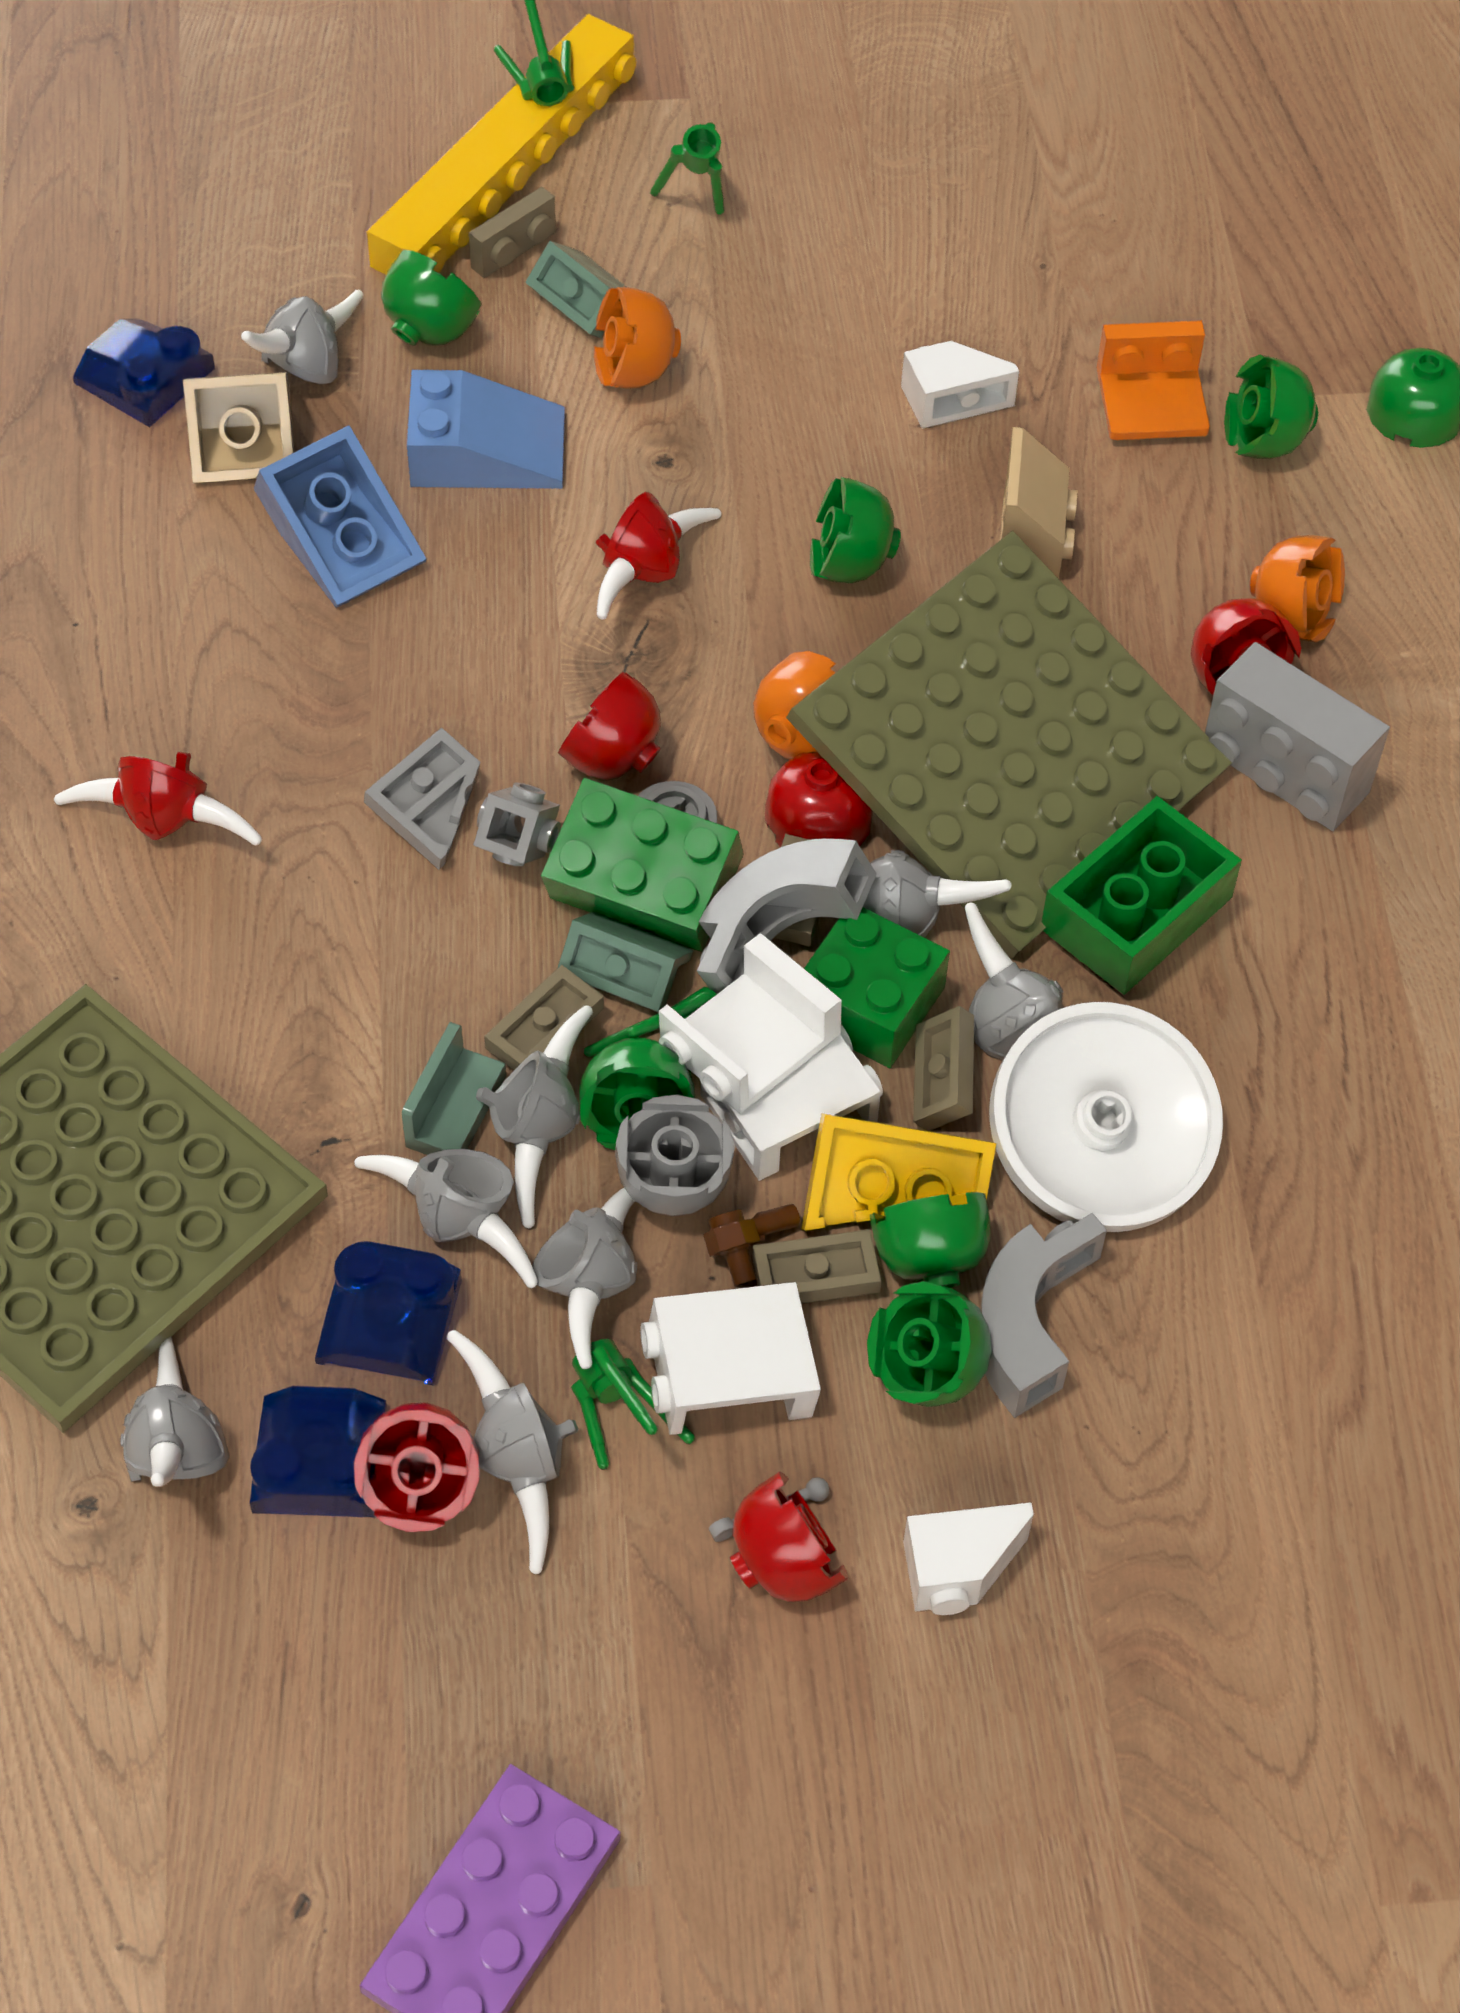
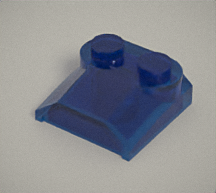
M119 319L86 348L73 375L74 384L150 428L184 397V379L206 377L215 369L213 354L201 348L199 336L187 327L171 326L163 329L141 319Z
M369 1241L357 1242L346 1247L338 1255L334 1265L336 1280L315 1355L316 1364L325 1365V1363L415 1379L424 1381L426 1385L433 1386L462 1283L461 1269L448 1263L441 1256L430 1252Z
M291 1386L265 1395L257 1447L250 1463L252 1475L250 1507L252 1513L376 1518L374 1511L366 1505L363 1497H360L355 1487L354 1459L364 1432L381 1414L386 1412V1400L355 1388ZM371 1463L370 1478L373 1481L377 1474L375 1463Z

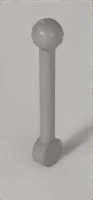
M816 1477L808 1481L806 1487L799 1490L805 1501L820 1502L827 1498L830 1488L824 1479ZM722 1518L709 1527L714 1541L720 1542L733 1535L734 1518Z

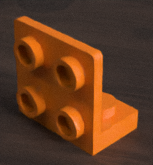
M1202 320L1103 325L1097 360V373L1109 436L1112 440L1208 435L1210 424L1198 372L1205 338Z

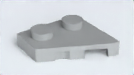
M440 728L367 789L364 795V803L439 870L445 865L477 779L480 761L443 728Z

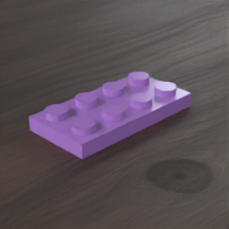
M510 1764L360 1983L361 1993L391 2013H508L619 1843L620 1831Z

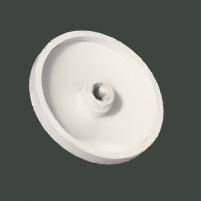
M1112 1002L1081 1003L1059 1009L1038 1020L1018 1038L1006 1054L994 1079L990 1096L989 1116L992 1139L996 1143V1152L1004 1169L1018 1189L1044 1212L1063 1222L1071 1220L1073 1223H1076L1093 1213L1107 1229V1232H1122L1144 1228L1172 1215L1206 1181L1215 1164L1221 1145L1223 1115L1220 1095L1211 1071L1201 1054L1184 1035L1166 1021L1142 1009Z

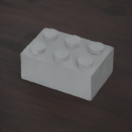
M1254 642L1217 680L1205 734L1210 738L1209 741L1233 762L1231 764L1232 767L1254 780L1263 790L1274 793L1297 808L1306 818L1317 821L1334 832L1370 793L1390 726L1257 642Z

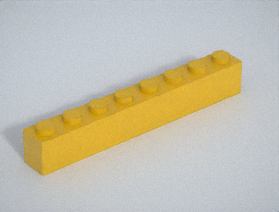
M587 14L548 52L549 55L561 63L562 42L564 40L570 41L571 79L574 90L568 93L560 103L552 106H542L537 104L533 98L524 100L520 87L516 84L367 231L370 267L386 275L401 251L411 250L436 261L437 264L433 270L439 273L445 262L460 247H464L469 243V232L485 223L487 219L496 216L501 205L515 191H520L527 183L528 178L542 164L548 163L555 151L570 136L572 137L578 133L585 120L596 109L600 110L606 104L609 96L622 83H627L631 79L636 68L634 35Z

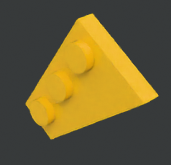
M821 1113L801 1229L807 1231L847 1222L869 1221L870 1214L873 1212L885 1216L883 1209L885 1207L937 1195L949 1194L952 1206L968 1204L966 1192L985 1193L987 1200L996 1143Z

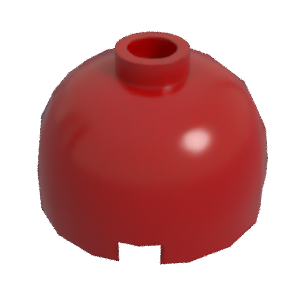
M1253 598L1231 599L1215 606L1202 618L1194 631L1191 659L1199 681L1213 696L1217 680L1254 642H1257L1290 664L1293 662L1294 655L1300 658L1302 648L1299 633L1278 609Z
M622 672L590 705L593 709L588 713L583 722L578 720L558 751V754L578 771L588 777L604 781L618 779L632 768L642 773L661 750L654 743L661 728L660 709L655 698L637 679L632 678L626 672Z
M818 752L801 753L784 763L771 779L765 804V821L767 828L769 826L775 834V842L780 847L782 846L785 834L810 840H855L859 846L862 845L870 834L873 810Z
M428 1402L405 1403L381 1414L364 1432L354 1459L355 1487L360 1497H363L366 1505L374 1511V1516L383 1524L405 1532L433 1531L444 1526L445 1521L454 1518L461 1510L463 1512L471 1503L480 1478L479 1449L467 1425L450 1410Z
M778 1472L751 1491L737 1509L732 1531L739 1551L730 1556V1560L738 1575L749 1589L760 1584L774 1598L788 1602L810 1601L831 1591L849 1578L844 1564L834 1571L829 1564L831 1560L827 1554L836 1551L833 1543L800 1492L797 1490L790 1496H786L780 1487L784 1486L789 1479L784 1473Z

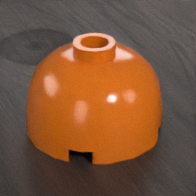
M631 287L610 288L601 302L595 330L604 331L603 347H594V360L598 378L601 384L605 386L623 389L641 388L653 383L667 370L671 358L678 356L681 347L680 330L674 327L673 317L665 303L655 295Z
M1304 535L1279 542L1266 554L1261 565L1254 568L1251 575V595L1257 600L1268 603L1278 609L1298 631L1299 638L1303 641L1318 642L1327 636L1336 620L1333 618L1325 619L1330 610L1331 602L1341 603L1345 579L1344 555L1341 548L1331 547V544L1336 541L1331 537Z
M811 651L790 654L764 676L755 694L753 703L754 720L759 733L770 748L786 759L790 760L801 753L817 752L786 717L791 708L836 673L831 669L836 663L826 656Z

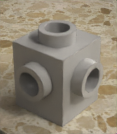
M516 782L513 784V787L491 792L480 807L477 817L478 831L473 846L493 853L492 857L513 866H524L525 863L545 857L546 852L550 853L561 830V823L556 821L560 805L545 800L546 792L542 789L524 783ZM521 817L526 818L524 826H522Z

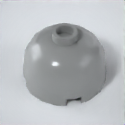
M681 1095L654 1097L642 1103V1110L633 1114L629 1120L628 1116L620 1125L616 1140L615 1158L621 1184L634 1201L653 1213L679 1216L692 1214L714 1202L728 1182L735 1146L730 1126L724 1119L723 1123H721L715 1115L709 1112V1105L699 1099Z

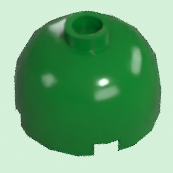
M403 250L388 269L382 282L381 299L385 313L394 322L391 327L392 332L402 341L412 346H415L418 341L433 346L446 345L459 338L477 318L480 312L479 309L482 306L481 301L473 290L452 272L445 278L440 273L434 271L433 268L437 264L436 261L418 252Z
M1422 347L1405 349L1390 357L1377 371L1371 384L1366 410L1372 425L1383 436L1393 441L1395 435L1411 439L1410 446L1412 447L1439 446L1453 439L1460 431V365L1452 357L1438 350Z
M1265 355L1251 357L1239 369L1236 375L1237 378L1244 379L1238 394L1229 392L1226 401L1224 427L1227 443L1230 446L1238 444L1239 450L1235 452L1236 454L1256 459H1273L1292 453L1306 439L1308 433L1314 429L1318 420L1319 411L1313 386L1308 376L1291 363Z
M841 477V479L835 478L825 493L816 522L823 525L820 540L812 538L810 548L811 573L813 576L833 582L855 583L864 581L877 572L886 558L893 559L900 544L901 531L894 527L892 507L888 499L878 489L845 477Z
M626 1038L611 1043L594 1056L582 1076L580 1084V1121L585 1129L588 1125L592 1131L597 1133V1142L606 1148L615 1150L621 1123L627 1116L629 1120L633 1114L642 1110V1103L654 1097L669 1095L695 1098L691 1073L685 1063L683 1065L679 1063V1057L668 1047L659 1044L658 1041L648 1038Z
M966 1192L968 1204L952 1206L949 1194L885 1207L883 1208L885 1216L873 1212L870 1214L874 1240L881 1259L892 1273L904 1280L924 1281L948 1288L961 1285L959 1274L976 1267L986 1255L990 1243V1217L985 1193Z
M924 1281L902 1286L893 1293L899 1296L891 1301L887 1309L879 1308L872 1318L867 1338L869 1367L875 1377L881 1378L884 1386L889 1390L886 1392L894 1399L925 1407L956 1403L978 1386L988 1370L992 1354L989 1326L980 1308L955 1289Z

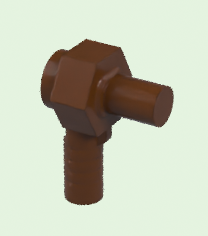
M789 1204L758 1212L751 1219H744L742 1209L708 1219L711 1230L704 1233L703 1237L709 1256H725L734 1287L757 1280L747 1248L762 1242L767 1234L798 1227L800 1223L798 1209L794 1204Z

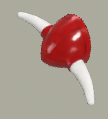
M644 492L638 495L624 511L611 539L606 534H603L595 542L605 553L603 565L608 569L599 591L597 617L601 620L607 618L615 597L628 582L638 579L646 582L660 583L673 579L676 576L680 561L678 541L681 536L694 526L719 519L721 511L717 508H693L668 515L652 493Z
M178 752L176 754L175 767L144 757H121L118 763L119 778L98 779L81 783L54 797L57 805L80 801H100L123 807L135 826L152 840L162 839L183 827L188 821L196 823L206 822L223 827L241 836L252 845H259L262 842L258 832L239 814L217 800L205 796L204 792L207 789V783L189 770L191 753Z

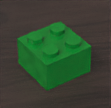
M862 907L857 920L852 918L838 919L804 969L842 1000L841 1025L851 1040L853 1050L890 1069L915 1033L916 1024L924 1020L945 989L950 950Z

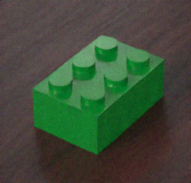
M584 777L542 871L541 878L549 897L553 900L590 913H600L672 942L703 952L709 936L699 923V920L713 897L736 874L744 852L738 830Z
M1156 796L1047 891L1042 916V923L1046 928L1043 932L1125 995L1232 899L1242 859L1159 796Z

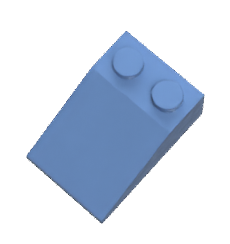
M412 370L407 433L410 487L563 489L565 407L463 370Z
M350 425L259 470L254 486L256 494L280 535L336 608L426 562L427 558Z

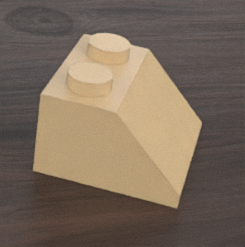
M288 372L187 378L183 380L193 483L257 479L260 469L294 453Z
M1013 427L1003 497L1000 540L1013 530L1059 579L1062 559L1072 560L1075 529L1065 528L1066 520L1074 521L1077 490L1068 489V466L1024 428Z

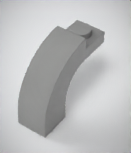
M812 839L783 846L754 860L735 874L718 891L699 920V923L711 940L702 952L697 972L710 990L718 994L744 974V945L760 933L771 941L782 930L804 919L813 917L858 919L877 873L857 841Z
M1093 1213L1076 1223L1068 1220L1059 1224L1046 1236L1045 1240L1029 1224L1006 1243L992 1263L986 1277L980 1310L990 1329L992 1354L985 1376L998 1398L1014 1418L1058 1392L1064 1386L1069 1360L1043 1328L1037 1315L1036 1304L1048 1290L1100 1259L1107 1229Z

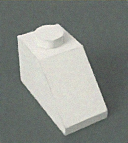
M947 341L904 352L901 388L923 429L1015 406L1019 370L1014 363L953 341Z
M1032 1503L907 1516L903 1544L915 1612L932 1610L937 1615H952L966 1610L969 1605H977L1028 1540L1034 1515Z

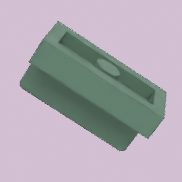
M553 241L548 242L525 281L526 284L586 332L600 338L604 331H598L595 328L601 302L610 288L626 287L583 252Z
M591 912L572 920L558 968L563 965L588 985L659 1012L667 1004L678 967L690 962L693 950L611 917Z
M449 1022L402 1109L405 1146L426 1155L448 1149H468L489 1109L488 1105L476 1099L478 1089L487 1087L495 1092L506 1077L505 1063L463 1047L461 1025Z

